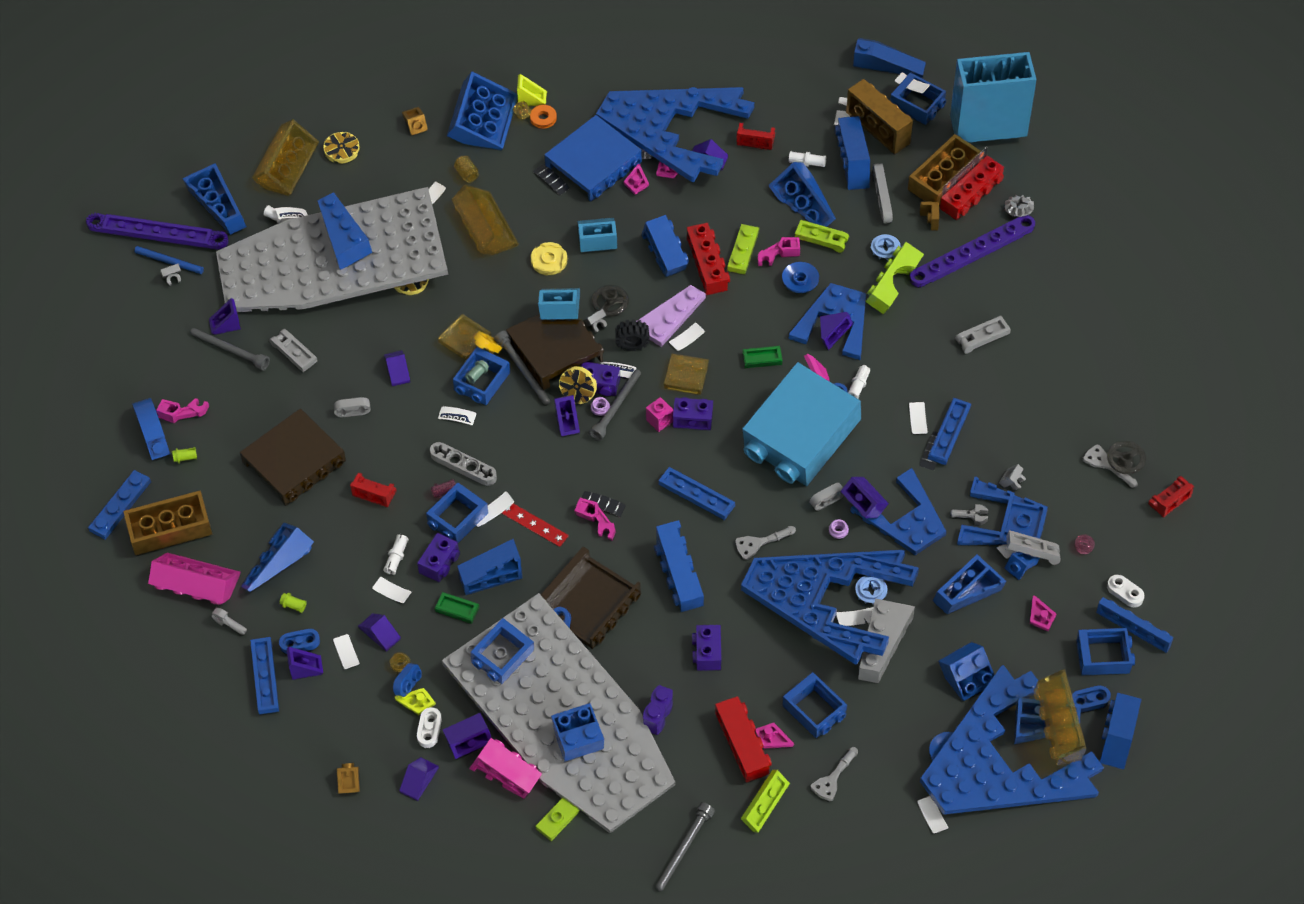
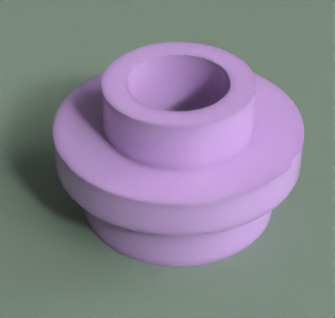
M603 397L595 398L591 403V411L598 416L605 415L610 408L609 402Z
M835 520L829 526V533L834 538L841 539L848 534V525L843 520Z

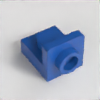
M1014 552L1011 554L1005 569L1020 580L1025 571L1035 566L1040 558L1022 552Z

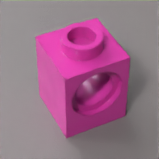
M660 397L646 407V421L660 432L673 422V409Z

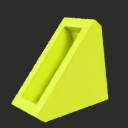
M518 75V106L546 105L547 91L525 76Z

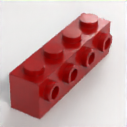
M987 155L941 197L940 209L955 220L965 216L973 205L979 203L981 197L989 194L992 187L1003 180L1004 166Z
M708 223L687 227V241L706 295L728 291L730 276L724 270L725 262L723 257L720 258L719 245L714 242V230L710 229Z
M737 696L715 704V715L747 783L769 775L772 763L769 755L763 752L764 745L760 736L757 737L754 732L756 728L753 720H749L747 717L748 710L745 703H741Z

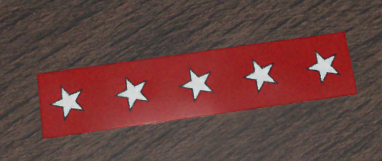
M514 503L502 512L505 516L559 547L569 536Z

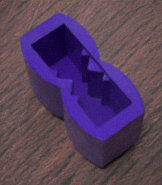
M658 685L652 692L651 702L646 706L643 713V724L648 726L652 734L658 735L663 730L665 718L672 711V689Z

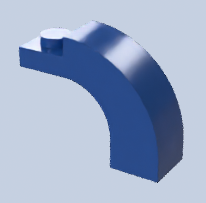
M147 398L132 403L151 460L169 455L170 451L152 399Z

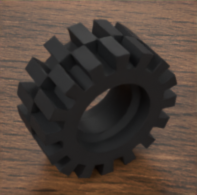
M628 319L625 320L626 323L622 321L620 325L616 326V344L624 350L626 348V351H630V349L636 351L637 348L642 350V347L645 348L647 344L649 345V326L645 322L642 323L641 320L635 322V319L629 322Z

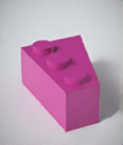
M490 738L469 768L474 772L476 769H479L486 773L485 778L489 780L493 778L503 783V788L523 799L530 793L542 775L535 765L526 763L518 753L509 751L501 741Z

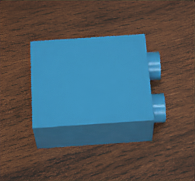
M1030 52L957 59L950 112L954 134L969 143L1027 137L1036 86V76Z
M797 362L742 429L744 439L743 451L756 463L761 464L766 460L776 467V474L785 482L792 484L797 480L803 485L808 486L861 420V401Z

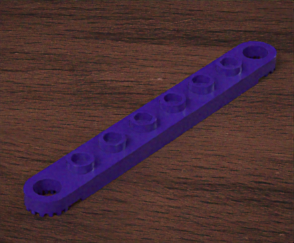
M92 213L86 218L88 229L95 232L217 250L225 248L229 243L225 232L213 231L212 229L111 214ZM94 220H100L99 224L97 223V225L92 224V222ZM217 238H223L222 242L215 243V240Z
M1029 215L1018 217L914 269L910 274V283L914 287L917 286V288L925 286L1022 238L1034 230V218ZM1025 221L1029 223L1030 226L1025 227L1022 225V222L1024 223ZM921 275L924 279L916 280L914 277Z

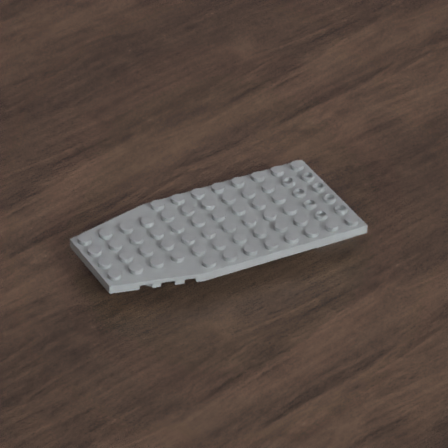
M428 187L345 206L369 239L373 253L341 270L321 212L283 221L216 251L225 303L231 298L234 299L237 312L252 311V309L269 311V308L287 310L290 307H296V310L306 309L449 275Z
M538 593L504 617L506 621L534 641V651L503 684H500L498 681H492L484 670L477 669L471 663V651L498 622L444 658L442 664L513 750L522 757V760L538 768V771L542 773L538 780L547 788L549 787L555 791L559 797L566 799L576 806L579 811L581 810L600 827L611 833L674 787L676 782L648 726L643 724V716L639 708ZM500 634L483 651L482 655L502 669L520 649ZM591 703L604 737V749L564 762L557 743L551 715Z

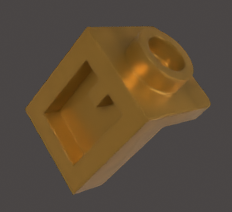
M419 107L402 112L411 135L428 130L425 116Z
M921 202L920 216H927V223H931V231H938L939 202Z
M354 763L342 764V768H337L338 794L360 792L359 767H354Z

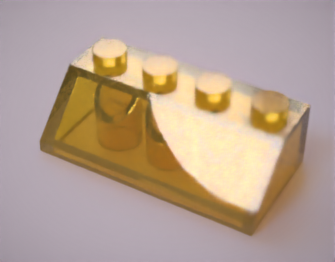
M294 119L282 124L252 179L266 190L288 196L291 195L319 141Z
M464 185L451 199L456 211L462 218L463 224L470 232V237L476 243V248L479 252L495 255L519 245L489 191Z
M1064 669L1039 680L1036 688H1034L1036 701L1039 700L1041 708H1039L1040 718L1045 720L1046 724L1044 728L1045 737L1047 740L1050 739L1052 746L1049 748L1052 760L1055 759L1056 765L1081 761L1086 751L1085 741Z

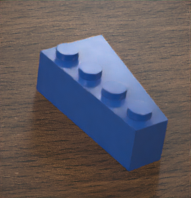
M860 117L838 118V125H835V135L838 136V147H840V156L843 159L848 190L870 188V156Z
M216 163L182 178L188 191L230 235L247 227Z
M334 192L318 200L340 270L373 253L369 239Z
M678 520L656 526L657 545H654L656 556H660L662 560L660 561L662 572H666L668 576L666 582L668 588L673 590V602L675 606H679L681 612L704 606V595L696 572L692 573L694 571L691 555H687L685 537H680L681 525Z

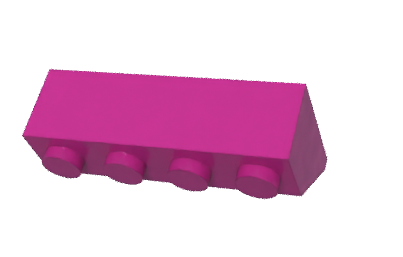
M165 553L152 561L148 584L154 585L156 589L173 590L175 594L192 595L194 599H207L213 604L220 605L230 599L241 572Z

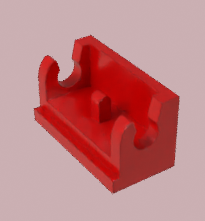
M744 123L739 124L737 145L772 150L775 139L774 127L771 128V132L744 129Z
M358 473L350 485L352 496L385 507L389 506L397 491L394 484L390 483L389 486L365 479L362 473Z
M1179 476L1172 485L1160 494L1152 496L1148 504L1164 518L1191 497L1194 485L1190 484L1182 476Z

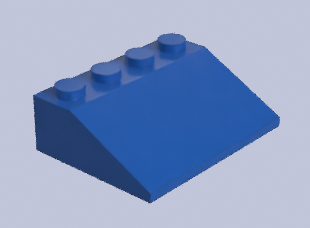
M471 71L463 81L447 137L462 144L502 150L518 99L517 93Z

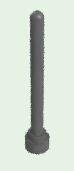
M196 328L190 330L191 335L253 362L255 367L262 371L269 365L270 358L264 354L254 355Z
M507 331L499 332L494 337L495 342L505 348L543 404L548 405L550 399L510 344L511 338Z
M636 369L600 423L593 425L590 429L589 434L593 439L601 441L604 438L606 426L640 377V370Z
M701 802L698 806L696 820L656 884L658 891H662L704 821L712 818L715 810L709 804Z

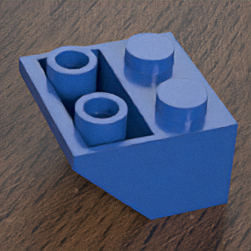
M973 642L938 661L945 679L963 701L984 690L994 677V672L984 647Z
M591 703L551 715L557 743L564 762L604 749V737Z

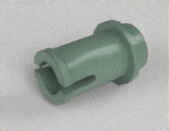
M483 360L476 361L475 366L465 375L466 379L474 384L482 374L488 372V364Z

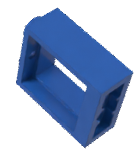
M909 73L891 94L890 101L896 104L902 112L926 125L935 118L937 111L945 106L947 99H945V90ZM913 79L930 85L924 93H920L934 101L927 110L905 100L912 91L906 87Z
M476 347L453 378L454 390L460 395L470 397L477 403L487 405L510 374L509 362ZM480 360L488 364V370L497 373L485 391L465 383L467 380L465 375L475 366V362Z
M457 483L426 513L427 524L431 529L438 530L443 536L459 543L488 514V506L484 500L460 483ZM457 499L471 509L472 512L454 528L439 516Z
M502 618L471 651V663L477 669L484 670L492 681H498L500 684H503L534 651V641ZM500 634L520 649L502 669L482 655L483 651Z
M1127 628L1078 630L1076 643L1081 675L1130 673L1132 666L1135 665V655L1130 650L1132 648V637L1128 636ZM1120 642L1123 661L1091 663L1089 644Z
M813 672L783 696L782 706L815 738H818L821 734H827L833 724L836 722L840 723L846 717L847 704ZM812 691H816L835 710L818 725L796 705Z

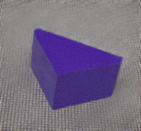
M712 139L695 145L692 150L723 159L721 170H723L728 159V154Z
M229 299L209 318L212 334L216 335L241 329L234 299Z
M842 312L820 316L821 338L825 348L829 350L853 325L849 313Z
M403 351L384 354L391 385L396 386L410 383Z
M574 395L554 398L555 414L561 436L580 433Z
M372 613L358 626L361 631L386 652L401 639L385 615Z
M292 647L286 648L292 680L323 674L321 655Z
M421 757L408 764L400 793L418 801L439 769V766Z

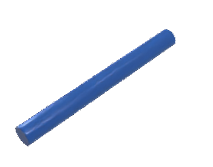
M136 246L134 250L137 254L171 265L179 264L180 268L202 274L204 270L201 266Z

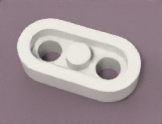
M1113 575L1109 578L1107 589L1113 596L1129 607H1139L1143 603L1144 592L1141 588L1122 575Z
M427 708L423 710L420 716L417 740L419 745L424 748L433 747L438 741L442 718L440 711L436 708Z

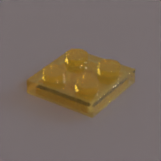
M462 314L438 337V342L467 361L475 348L478 347L474 343L476 341L474 339L476 333L480 331L491 336V332Z
M672 354L664 388L701 395L709 360Z

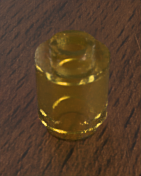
M460 156L456 159L454 167L462 179L468 183L475 181L479 173L470 157Z

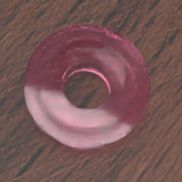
M1080 535L1076 538L1075 548L1079 553L1088 554L1094 549L1095 542L1092 537Z

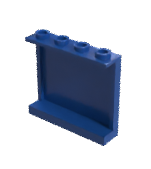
M597 115L544 155L545 166L550 169L556 167L588 193V200L590 202L598 198L602 192L612 187L617 180L625 177L631 169L642 162V150Z

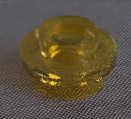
M402 652L394 654L390 659V666L396 672H401L410 663V658Z

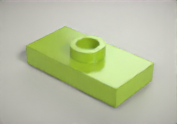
M562 798L536 825V830L550 841H553L579 813V809Z

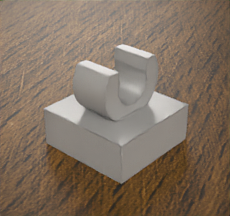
M179 264L160 270L162 278H167L166 282L169 286L171 285V277H176L178 283L181 282Z
M602 309L583 320L585 327L592 324L591 328L594 333L599 331L597 323L601 324L603 328L606 327V321L601 319L606 316L604 310Z
M1019 464L1008 468L999 484L1004 488L1011 485L1014 490L1020 489L1021 485L1018 484L1017 480L1020 483L1026 480L1021 474L1023 468Z

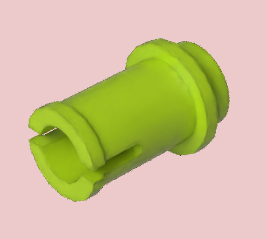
M195 447L181 450L176 448V450L172 451L173 460L178 462V464L180 461L197 459Z
M283 593L280 599V604L283 608L289 607L300 613H303L307 601L293 597L291 593Z

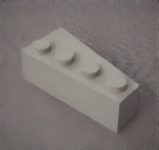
M875 598L868 631L889 636V643L883 656L863 652L859 668V680L879 683L891 657L897 650L898 644L913 620L915 606Z

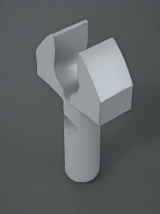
M975 504V508L971 511L952 509L950 512L951 517L971 518L974 521V525H983L988 521V516L978 515H988V509L983 505Z
M216 607L212 612L213 615L211 617L219 625L225 624L241 635L246 633L247 629L228 617V612Z

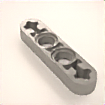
M873 164V178L882 223H891L893 220L892 208L883 164Z
M436 442L431 445L430 456L434 461L485 486H491L496 482L497 474L493 467L444 443ZM452 457H459L460 461L452 463L450 459ZM469 465H475L477 467L474 471H468L466 469Z

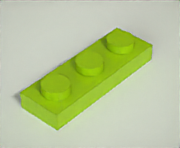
M741 224L727 271L746 274L759 234L758 227Z
M778 770L771 771L741 817V820L753 832L760 831L790 784Z

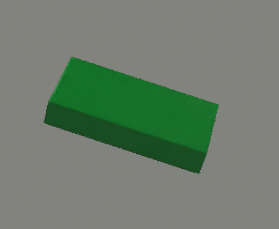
M780 346L743 349L745 368L777 366L783 363Z
M442 592L434 609L437 613L472 624L480 607L477 603Z

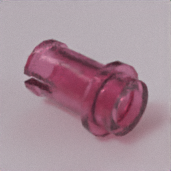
M454 479L441 484L435 483L431 487L434 498H441L442 495H445L456 485Z

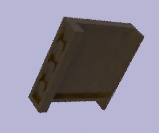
M540 314L506 329L511 338L510 344L543 390L550 387L549 379L564 373L571 367L578 366L595 357L601 363L603 362L602 354L604 349L600 343L595 341L592 332L587 331L582 319H540Z
M301 408L240 451L242 463L246 467L251 466L282 497L285 506L290 502H294L299 495L310 490L314 484L325 479L329 473L336 468H340L346 462L344 450Z
M582 547L541 596L552 609L564 607L571 614L570 630L582 643L593 649L597 644L599 645L603 642L605 634L609 630L614 629L617 620L621 615L624 616L628 612L632 602H636L640 598L641 586L640 582L633 585L592 559L589 555V550Z

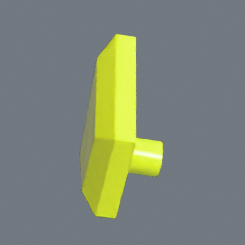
M424 688L411 691L405 697L395 696V701L417 715H420L423 710L436 705Z

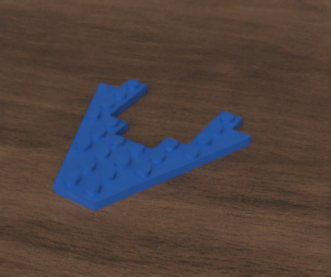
M691 87L689 89L609 91L596 115L633 144L689 181L694 182L699 172L717 176L723 166V159L676 147L679 135L666 131L675 113L693 117L699 106L749 119L754 110L755 102L741 99L744 93V88L703 89Z
M905 550L754 558L741 584V591L857 665L862 652L883 656L889 643V636L833 623L837 614V608L820 604L829 583L833 582L849 586L854 574L858 573L913 587L919 567L902 564Z
M1002 665L922 775L920 783L943 815L1095 798L1098 796L1099 792L1089 778L1102 772L1104 767L1092 751L1041 779L1030 763L1012 772L991 744L992 740L1005 733V729L995 716L1016 705L1018 698H1029L1042 690V684L1032 671L1014 680L1006 667Z

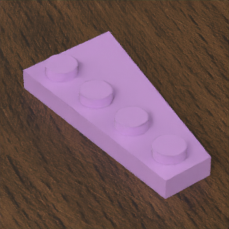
M690 285L639 319L642 323L645 322L649 326L650 341L662 347L705 300L706 293Z

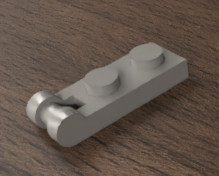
M999 316L959 333L955 340L958 344L962 345L964 353L968 354L977 347L1010 334L1011 329L1003 317Z
M286 329L281 330L278 336H273L269 339L270 344L277 348L302 372L318 362L317 357Z
M1009 530L1006 536L1008 549L1029 554L1033 557L1047 559L1052 565L1060 563L1061 558L1058 544Z

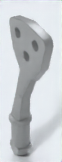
M1100 445L1090 448L1083 457L1085 463L1093 467L1111 470L1118 478L1125 481L1129 487H1137L1136 479L1129 476L1125 470L1109 462L1106 452Z
M788 526L781 531L762 538L752 536L737 538L735 540L737 550L744 560H748L757 553L761 546L793 535L796 528Z
M855 747L850 748L846 755L840 759L837 768L829 776L819 778L812 783L810 789L820 798L833 801L837 792V779L840 773L849 766L851 760L857 756L858 749Z

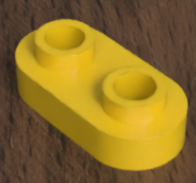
M478 331L474 336L476 340L474 343L479 348H485L492 354L494 352L499 353L503 348L495 342L493 337Z

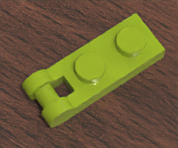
M800 220L795 232V237H799L800 240L832 248L838 253L844 251L845 243L849 239V235L846 232Z

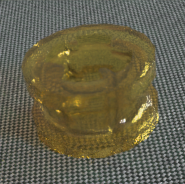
M519 102L513 108L518 119H526L531 114V109L526 102Z

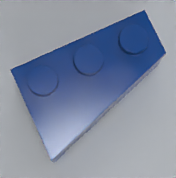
M977 554L937 591L933 602L946 614H949L1000 592L1006 580Z

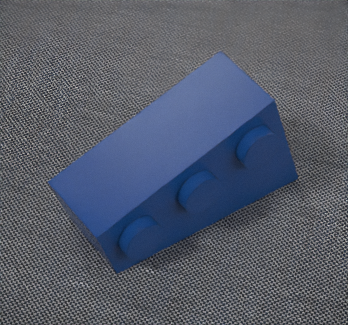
M666 215L645 222L641 236L643 239H648L651 244L648 246L651 252L654 251L657 257V264L664 276L668 277L686 270L689 259L680 247L681 241L679 237L675 236L673 232L674 226L672 221L668 220Z
M514 539L457 566L465 595L522 579L521 558Z
M1117 693L1116 699L1111 700L1108 712H1112V714H1107L1105 725L1109 727H1104L1102 739L1105 740L1100 763L1120 769L1125 768L1141 704L1140 698Z
M1018 698L1014 744L1076 732L1080 725L1081 704Z

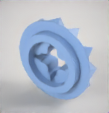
M887 234L879 235L873 239L871 250L873 255H877L879 259L886 258L888 260L895 257L892 254L898 245L900 246V242L894 236ZM884 243L886 244V246H887V248H888L887 251H885L884 248H883Z
M864 576L856 583L855 593L858 599L863 600L865 604L872 603L874 605L875 598L883 600L886 597L887 585L883 579ZM869 585L875 590L873 595L868 591Z

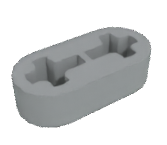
M364 397L343 399L334 403V414L338 417L365 415L371 410L369 399Z
M835 483L812 496L810 504L817 511L831 505L844 496L841 492L843 486L840 483Z

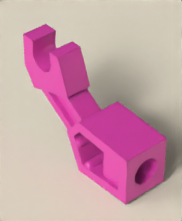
M782 237L778 243L765 250H761L758 254V266H762L763 260L769 261V266H772L775 256L778 254L781 257L800 256L799 237Z
M195 398L187 405L188 407L181 408L179 403L162 399L156 412L158 418L175 423L180 419L203 416L209 408V403L204 401L202 406H198L199 400Z
M580 498L574 510L576 515L592 522L597 520L599 522L598 535L602 537L603 532L609 531L608 539L613 540L616 533L614 523L609 521L599 508L597 502ZM589 507L594 508V514L587 513Z

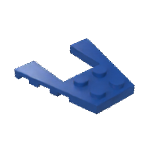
M830 283L789 333V339L807 344L818 316L847 312L851 317L853 325L842 355L860 360L866 293Z
M911 468L898 476L896 482L918 507L892 524L882 514L878 518H865L855 506L851 507L850 512L856 513L863 518V521L869 525H874L880 529L882 534L885 536L889 535L895 539L897 544L912 554L917 555L944 537L946 530L914 470Z
M974 477L970 497L1007 503L1008 505L1001 532L961 525L957 545L1007 544L1006 536L1009 530L1041 539L1048 511L1047 506L1026 497L1024 499L1020 498L1014 492L1009 490L1006 492L997 488L995 484L990 482L987 484L980 481L978 477Z

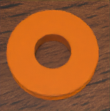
M549 105L536 106L530 112V121L537 128L546 129L556 123L557 113ZM542 114L548 116L546 119L539 118V116Z

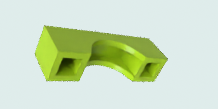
M907 242L902 247L898 245L892 254L895 257L893 260L889 259L884 266L886 271L884 273L880 272L875 280L878 283L876 286L872 285L866 293L869 297L865 302L882 314L889 309L899 294L893 284V275H910L924 255Z

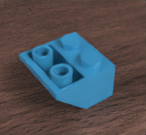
M614 218L577 221L581 252L617 249V233Z
M580 288L541 289L538 302L540 319H578Z

